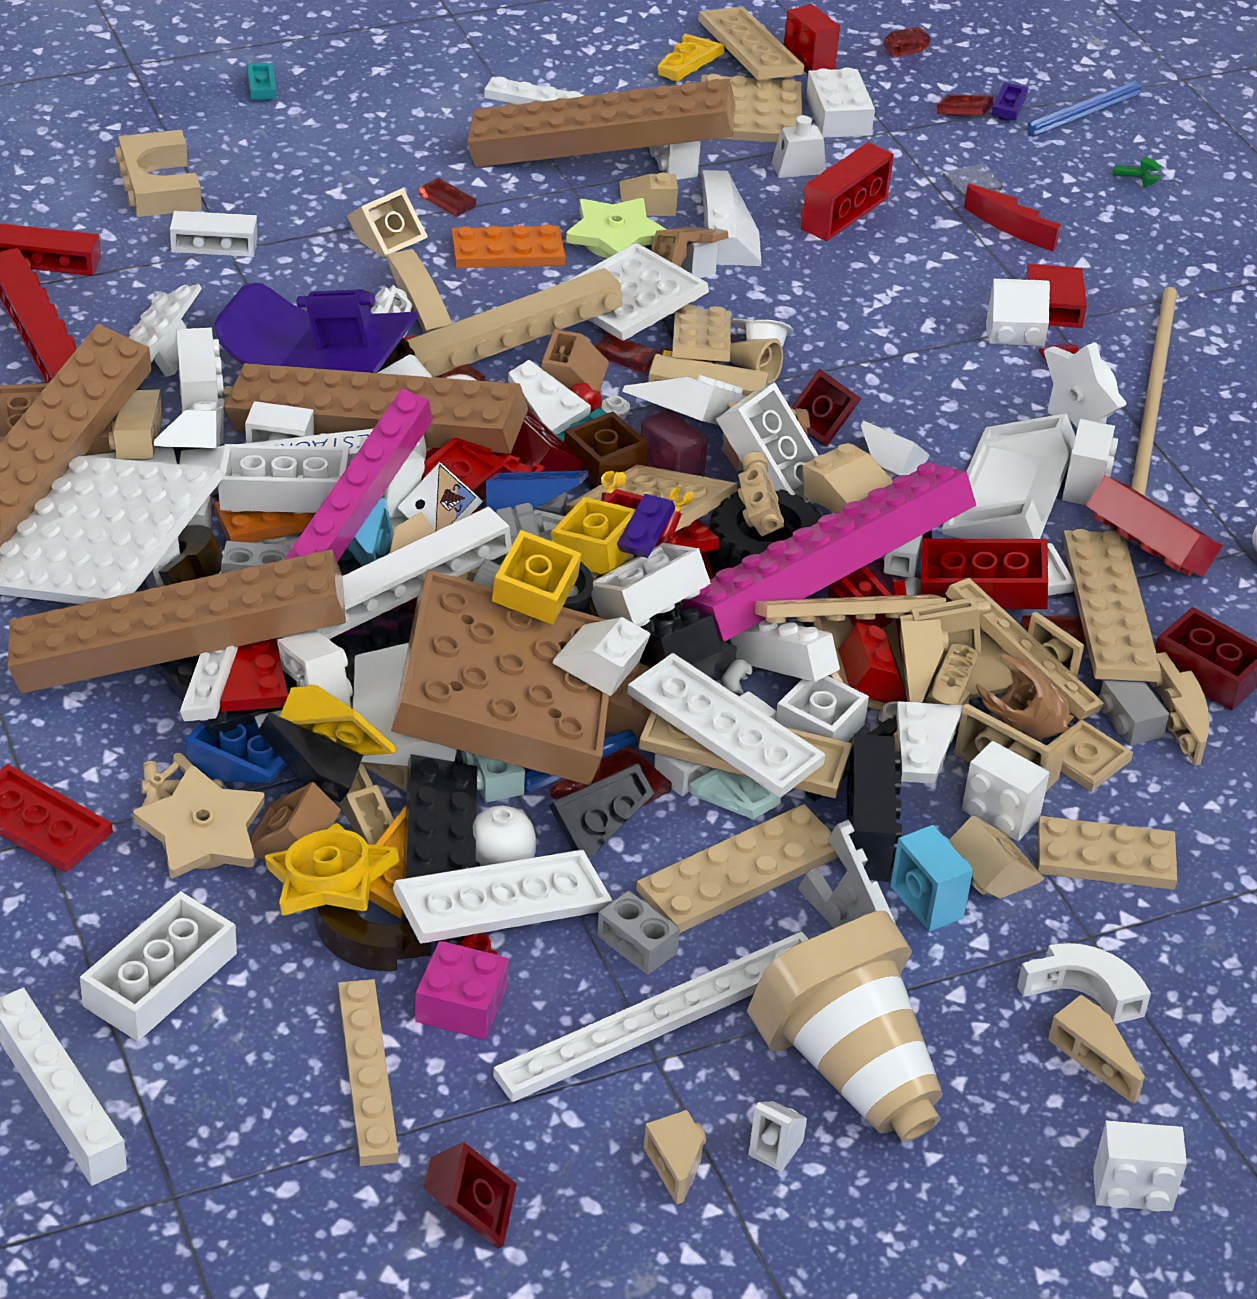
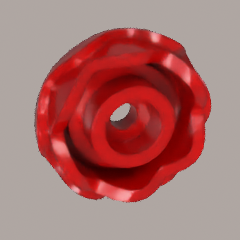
M576 383L569 389L591 405L590 413L601 408L600 392L593 390L588 383Z

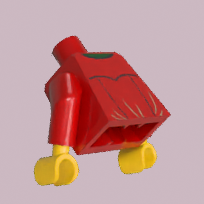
M607 471L602 475L601 483L606 488V492H602L601 501L632 509L638 507L643 498L642 495L616 489L623 487L626 483L624 472H616L614 475V471ZM682 487L674 488L669 493V499L673 500L676 509L655 547L662 543H668L674 534L682 515L679 512L681 507L691 503L693 500L692 491H687L682 501L679 498Z

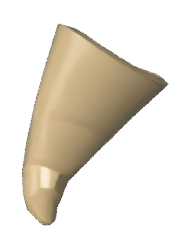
M777 338L740 341L731 344L730 362L740 368L768 372V384L775 382L780 375L783 363V349ZM712 361L711 363H717V362H723V361Z

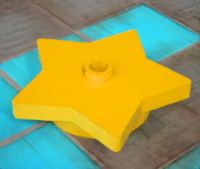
M335 823L326 830L316 831L303 836L286 851L266 855L265 861L267 869L284 884L279 901L281 914L284 916L325 904L366 911L368 909L370 883L398 863L399 856L397 848L367 844L365 839L359 834L345 830L339 823Z

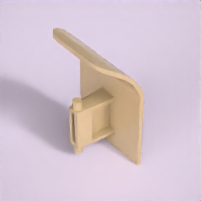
M975 597L912 608L911 614L899 616L900 626L901 622L940 619L941 630H947L949 648L952 644L957 643L967 645L978 652L974 669L965 689L971 692L970 699L981 697L976 688L977 684L993 695L1008 691V686L1012 684L1011 672L1000 659L1003 653L1007 654V652L1003 651L995 640L980 629L979 615L991 613L989 600L976 602ZM816 616V621L813 622L814 626L820 631L832 633L840 670L832 673L831 676L833 679L849 686L838 649L854 626L850 622L849 617H846V620L833 621L826 620V616ZM893 618L892 623L882 629L886 632L905 686L896 619ZM948 650L943 651L942 662L935 677V680L933 682V685L930 689V692L933 690L936 678L945 660ZM868 699L867 707L883 710V706L886 703Z

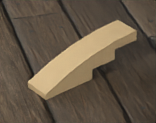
M410 249L387 254L386 259L397 287L407 294V299L413 304L411 312H417V319L423 333L425 334L452 324L432 278L415 251Z
M360 763L351 789L338 804L354 831L363 837L367 844L375 845L394 819L378 785L373 786L363 763Z

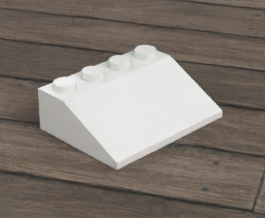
M700 374L698 379L683 377L626 385L623 388L625 393L719 425L716 419L727 411L728 403L741 401L747 397L742 394L743 388Z
M408 643L355 655L353 709L397 748L395 754L363 756L361 762L408 766L411 754L455 762L457 749L391 731Z

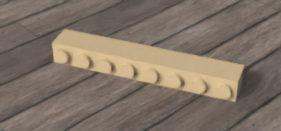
M602 268L407 341L414 350L415 357L432 377H436L551 334L554 329L561 330L623 307L621 283L606 268Z

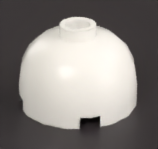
M504 805L493 806L483 810L475 818L473 823V835L476 839L475 860L480 863V866L534 858L536 852L534 826L524 812Z

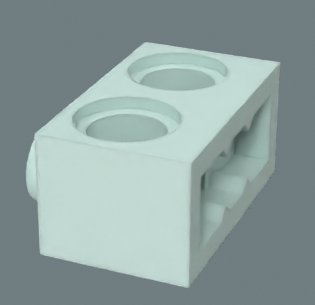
M461 750L464 764L478 766L477 790H480L485 803L524 795V767Z

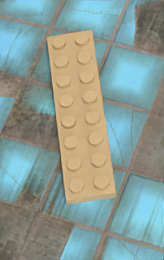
M1084 529L1064 530L1062 541L1070 575L1074 580L1073 588L1094 678L1159 682L1161 668L1126 538L1112 530L1105 532H1093Z

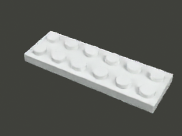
M674 653L628 684L627 694L779 798L820 768L825 762V753Z
M584 850L400 879L395 881L392 889L420 944L597 913L613 902Z

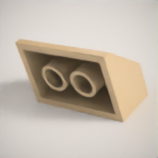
M967 703L963 706L954 755L970 763L991 741H994L1049 771L1046 792L1059 779L1064 758L1063 754Z

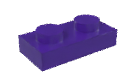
M1004 82L992 106L991 115L1003 120H1016L1027 97L1028 87Z
M644 494L617 542L619 550L648 558L676 509L673 500Z

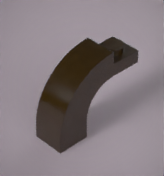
M203 525L186 526L178 536L180 555L158 572L165 586L219 574L223 554L212 530Z
M326 904L314 907L316 928L322 942L335 956L351 965L375 971H397L398 959L431 956V942L420 944L410 923L379 925L365 920L353 909Z

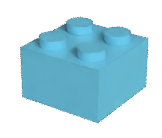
M934 825L898 838L890 887L927 931L931 932L964 918L973 869L970 863L962 858L952 847L950 840L943 836Z

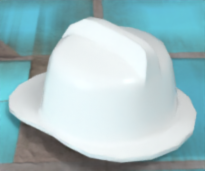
M731 320L732 324L746 330V340L777 338L783 348L786 336L793 334V328L790 325L779 321Z

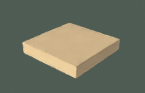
M1079 720L1067 731L1046 745L1064 755L1060 772L1091 792L1127 765L1133 756L1132 751L1084 720Z

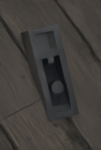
M271 712L268 713L258 730L262 738L305 785L314 782L331 800L341 802L352 787L363 755Z

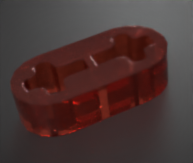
M921 27L897 30L887 35L884 40V47L893 56L918 53L928 47L930 36Z

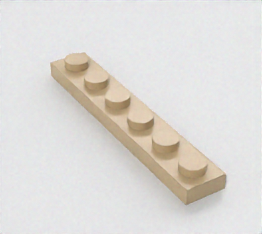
M970 578L949 586L945 595L952 601L975 597L976 602L989 600L991 613L979 615L980 629L995 640L1003 651L1013 657L1025 660L1033 668L1035 667L1037 670H1040L1047 680L1058 688L1061 695L1067 697L1069 713L1081 721L1099 712L1104 702Z
M926 594L755 601V614L766 617V622L785 623L786 617H796V621L814 622L816 621V616H826V620L842 621L846 620V615L856 614L857 619H875V614L885 613L887 618H899V616L905 615V612H911L912 608L945 603L946 598Z
M375 979L338 982L360 1166L399 1163Z

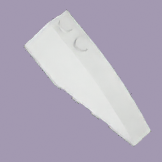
M702 170L705 228L728 230L729 238L718 241L716 264L761 266L759 230L729 172Z

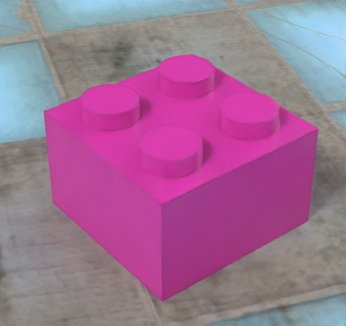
M439 940L416 991L415 1022L485 1040L508 986L509 958Z

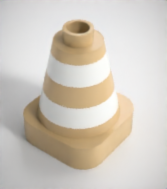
M876 911L804 941L777 957L764 970L748 1006L747 1013L771 1051H782L794 1046L878 1133H888L895 1130L902 1142H908L925 1134L940 1121V1116L933 1106L940 1100L942 1090L901 977V973L911 956L912 949L887 911Z

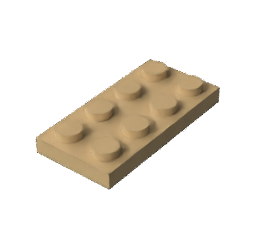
M691 304L676 310L674 315L672 358L730 362L731 311H726L725 308L718 306L701 309Z
M1040 816L1038 822V871L1044 875L1175 890L1177 884L1175 831Z

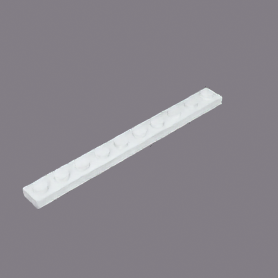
M802 931L497 1065L494 1067L493 1077L512 1102L517 1101L753 995L768 965L790 948L809 939Z

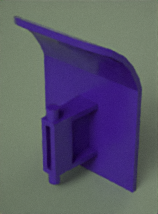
M247 283L240 288L219 313L215 321V333L217 339H219V344L224 350L243 365L247 363L377 373L415 322L418 314L417 312L372 314L369 305L375 303V296L373 293H364L363 289L311 291L308 296H298L296 299L297 306H295L262 283Z

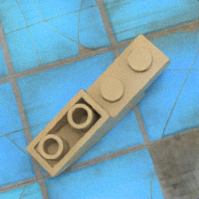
M1166 652L1157 653L1161 668L1159 682H1150V684L1156 688L1163 699L1164 705L1169 708L1166 727L1169 732L1173 733L1180 744L1182 752L1187 754L1193 765H1200L1209 732V713L1204 693L1192 671L1180 673Z

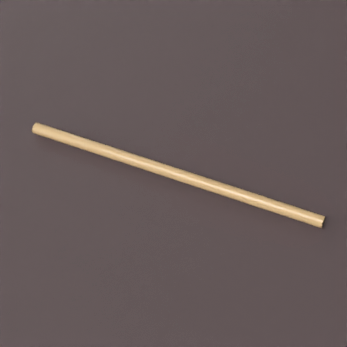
M1167 287L1163 291L1131 488L1144 496L1177 297V290L1173 287Z

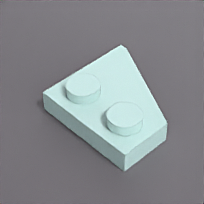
M714 769L689 783V792L692 796L751 819H755L781 804V798L752 778L720 769Z

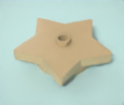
M191 765L188 767L172 796L135 809L133 820L162 842L166 851L169 876L172 879L193 869H210L223 864L253 867L254 853L247 829L263 807L265 794L263 792L222 789L199 769Z

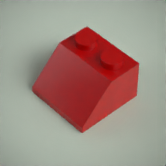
M857 622L838 649L849 687L869 696V699L884 703L892 701L907 702L905 686L885 630L874 625L869 626Z

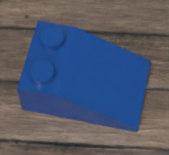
M588 471L496 473L486 480L487 507L489 506L496 512L498 509L507 507L513 509L516 505L530 503L533 509L580 485L588 478Z
M255 718V723L246 726L239 724L237 729L225 733L222 731L219 732V735L213 737L207 732L203 723H201L185 738L186 759L211 780L271 782L287 765L258 733L259 727Z

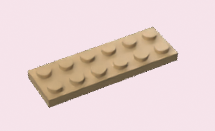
M744 7L699 11L698 21L721 44H724V47L757 80L769 81L771 78L778 77L790 79L795 75H803L804 65Z
M651 711L639 740V749L747 776ZM785 727L826 754L824 764L794 788L836 799L851 754L852 743Z
M802 804L638 880L636 891L652 909L664 918L671 920L680 929L681 933L839 858V856L828 841L832 832L805 804Z

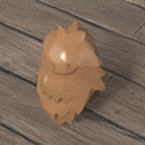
M1004 653L1000 657L1010 669L1012 684L1008 686V691L1002 697L997 698L981 685H976L977 691L983 699V704L991 713L996 714L1003 723L1016 730H1021L1024 734L1035 740H1042L1067 731L1069 729L1067 725L1074 718L1073 715H1069L1070 709L1067 697L1062 696L1058 688L1049 682L1040 670H1037L1035 667L1033 668L1028 662L1019 657H1013Z

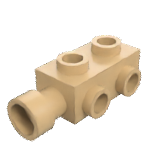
M751 452L742 460L744 472L738 475L741 488L737 490L742 503L746 506V509L743 510V515L748 526H755L759 534L764 536L784 527V518L780 512L778 496L775 493L773 482L767 475L768 463L766 456L761 452Z

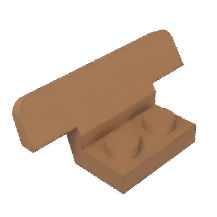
M689 226L656 230L651 251L681 267L682 262H684L687 256V242L713 243L729 238L728 230Z

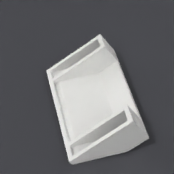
M1067 413L985 427L967 469L976 506L945 522L941 529L943 535L960 539H1040L1069 466L1076 437Z

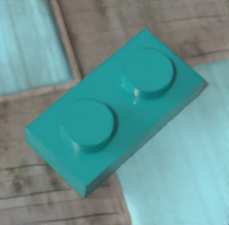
M273 63L247 64L251 100L266 101L268 99H276Z

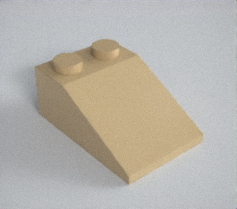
M850 443L841 444L838 448L802 464L804 497L834 513L843 510V506L849 502L860 501L868 497L870 491L877 488H885L893 483L892 479L869 453Z

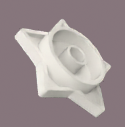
M1096 342L1084 346L1075 354L1055 346L1044 350L1053 381L1048 406L1049 414L1059 415L1067 413L1069 420L1078 429L1080 419L1106 424L1107 417L1126 406V401L1118 392L1117 382L1111 369L1100 358Z

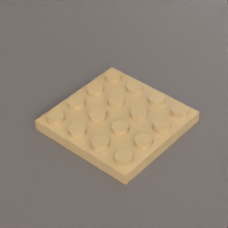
M701 75V82L730 78L736 104L733 136L719 139L777 143L781 129L784 127H796V118L802 116L801 82L792 79L760 81L743 76Z
M635 465L624 472L626 475L625 485L621 488H616L642 496L649 494L669 499L671 490L682 487L679 493L681 501L687 491H692L693 500L691 503L681 507L679 512L682 515L675 532L691 525V522L701 516L708 515L709 511L721 505L720 502L726 497L730 499V495L738 492L737 483L643 465ZM600 485L566 504V514L583 497L601 501L602 492H606V488Z

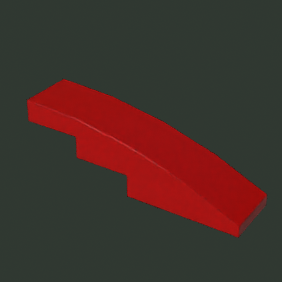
M970 183L967 185L964 202L966 210L1007 234L1051 251L1055 250L1060 233V223L1040 218V211L1018 205V198Z

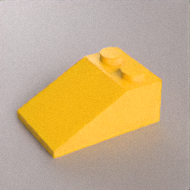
M310 684L304 687L291 688L280 717L354 750L363 756L395 754L397 748L356 710L326 692L322 687Z

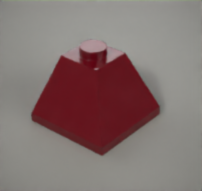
M819 368L791 409H806L810 421V428H807V432L828 446L862 398Z
M465 1142L431 1157L424 1189L446 1209L499 1249L504 1246L517 1183Z

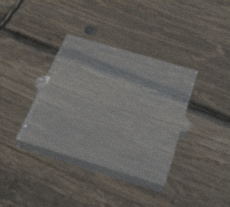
M983 164L944 171L942 175L950 184V188L955 189L963 199L966 196L969 183L996 192L1003 190V185L995 178V174L991 173Z

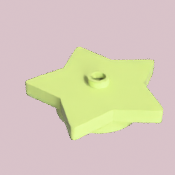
M643 198L617 204L580 199L579 210L582 220L567 231L566 242L585 245L592 253L609 258L635 243L643 247L653 244L656 230L667 229L646 217Z

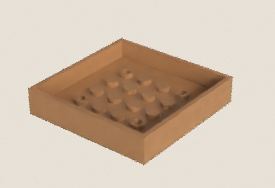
M427 569L417 599L391 731L591 785L602 758L609 695L553 664V661L584 624L607 619L562 607L554 624L551 625L492 602L493 587Z

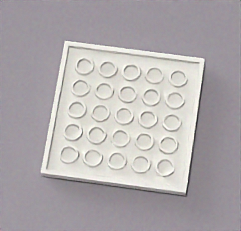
M87 456L74 458L69 463L67 472L53 482L51 485L52 490L48 495L35 504V510L29 518L17 526V532L10 541L1 545L0 595L84 604L135 593L223 479L221 471L216 467Z

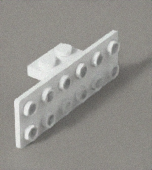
M199 284L189 287L188 285H183L172 293L166 294L163 292L155 296L151 301L152 305L140 316V322L129 331L130 336L128 338L150 347L151 362L154 359L165 377L174 375L178 370L176 329H188L181 318L202 288Z

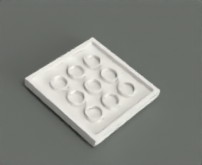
M638 243L627 247L569 279L572 280L606 268L621 283L623 307L588 320L622 341L632 337L648 326H652L655 322L696 301L699 297L709 292L707 282Z

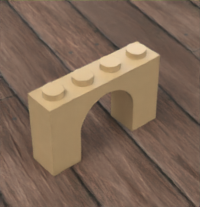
M182 130L118 136L119 147L114 148L116 163H119V172L121 178H123L129 207H134L137 217L174 213V211L202 210L201 187L196 172L166 176L149 173L159 169L188 166L187 146Z

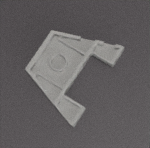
M849 820L837 824L828 841L846 867L847 872L833 892L820 871L816 869L805 875L798 887L799 891L833 928L876 911H887L896 924L878 882L874 881L871 883L864 869V865L868 860L863 849L856 850L849 834L855 832Z

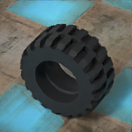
M780 489L775 491L778 496L780 512L784 518V527L761 536L755 526H748L743 515V510L746 509V506L742 503L738 492L730 495V499L726 497L721 501V505L717 506L711 514L709 529L719 537V549L707 551L711 569L716 575L720 570L733 568L741 564L743 558L764 552L771 543L784 541L792 537L793 532L815 525L818 523V519L823 516L810 501L806 503L802 496L798 494L791 495L787 490Z

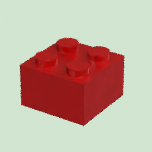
M812 3L787 10L783 45L804 65V71L807 74L808 71H817L818 69L835 70L840 25Z

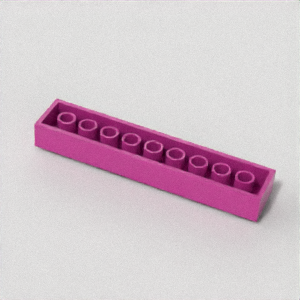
M934 462L923 463L917 467V471L909 475L896 477L892 480L893 483L885 488H877L870 491L868 497L860 501L849 502L843 506V510L819 518L818 523L796 530L793 532L792 537L784 541L771 543L764 552L743 558L742 563L733 568L720 570L716 573V577L710 580L711 584L700 589L699 595L690 599H682L683 607L697 608L701 612L714 615L719 640L725 642L766 619V617L755 614V601L804 599L975 507L976 501L967 471L954 469L952 466L936 465Z

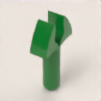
M1143 157L1140 161V166L1115 165L1113 167V174L1115 176L1139 177L1143 181V187L1156 183L1162 176L1161 174L1153 175L1147 171H1158L1161 167L1159 163L1148 157Z

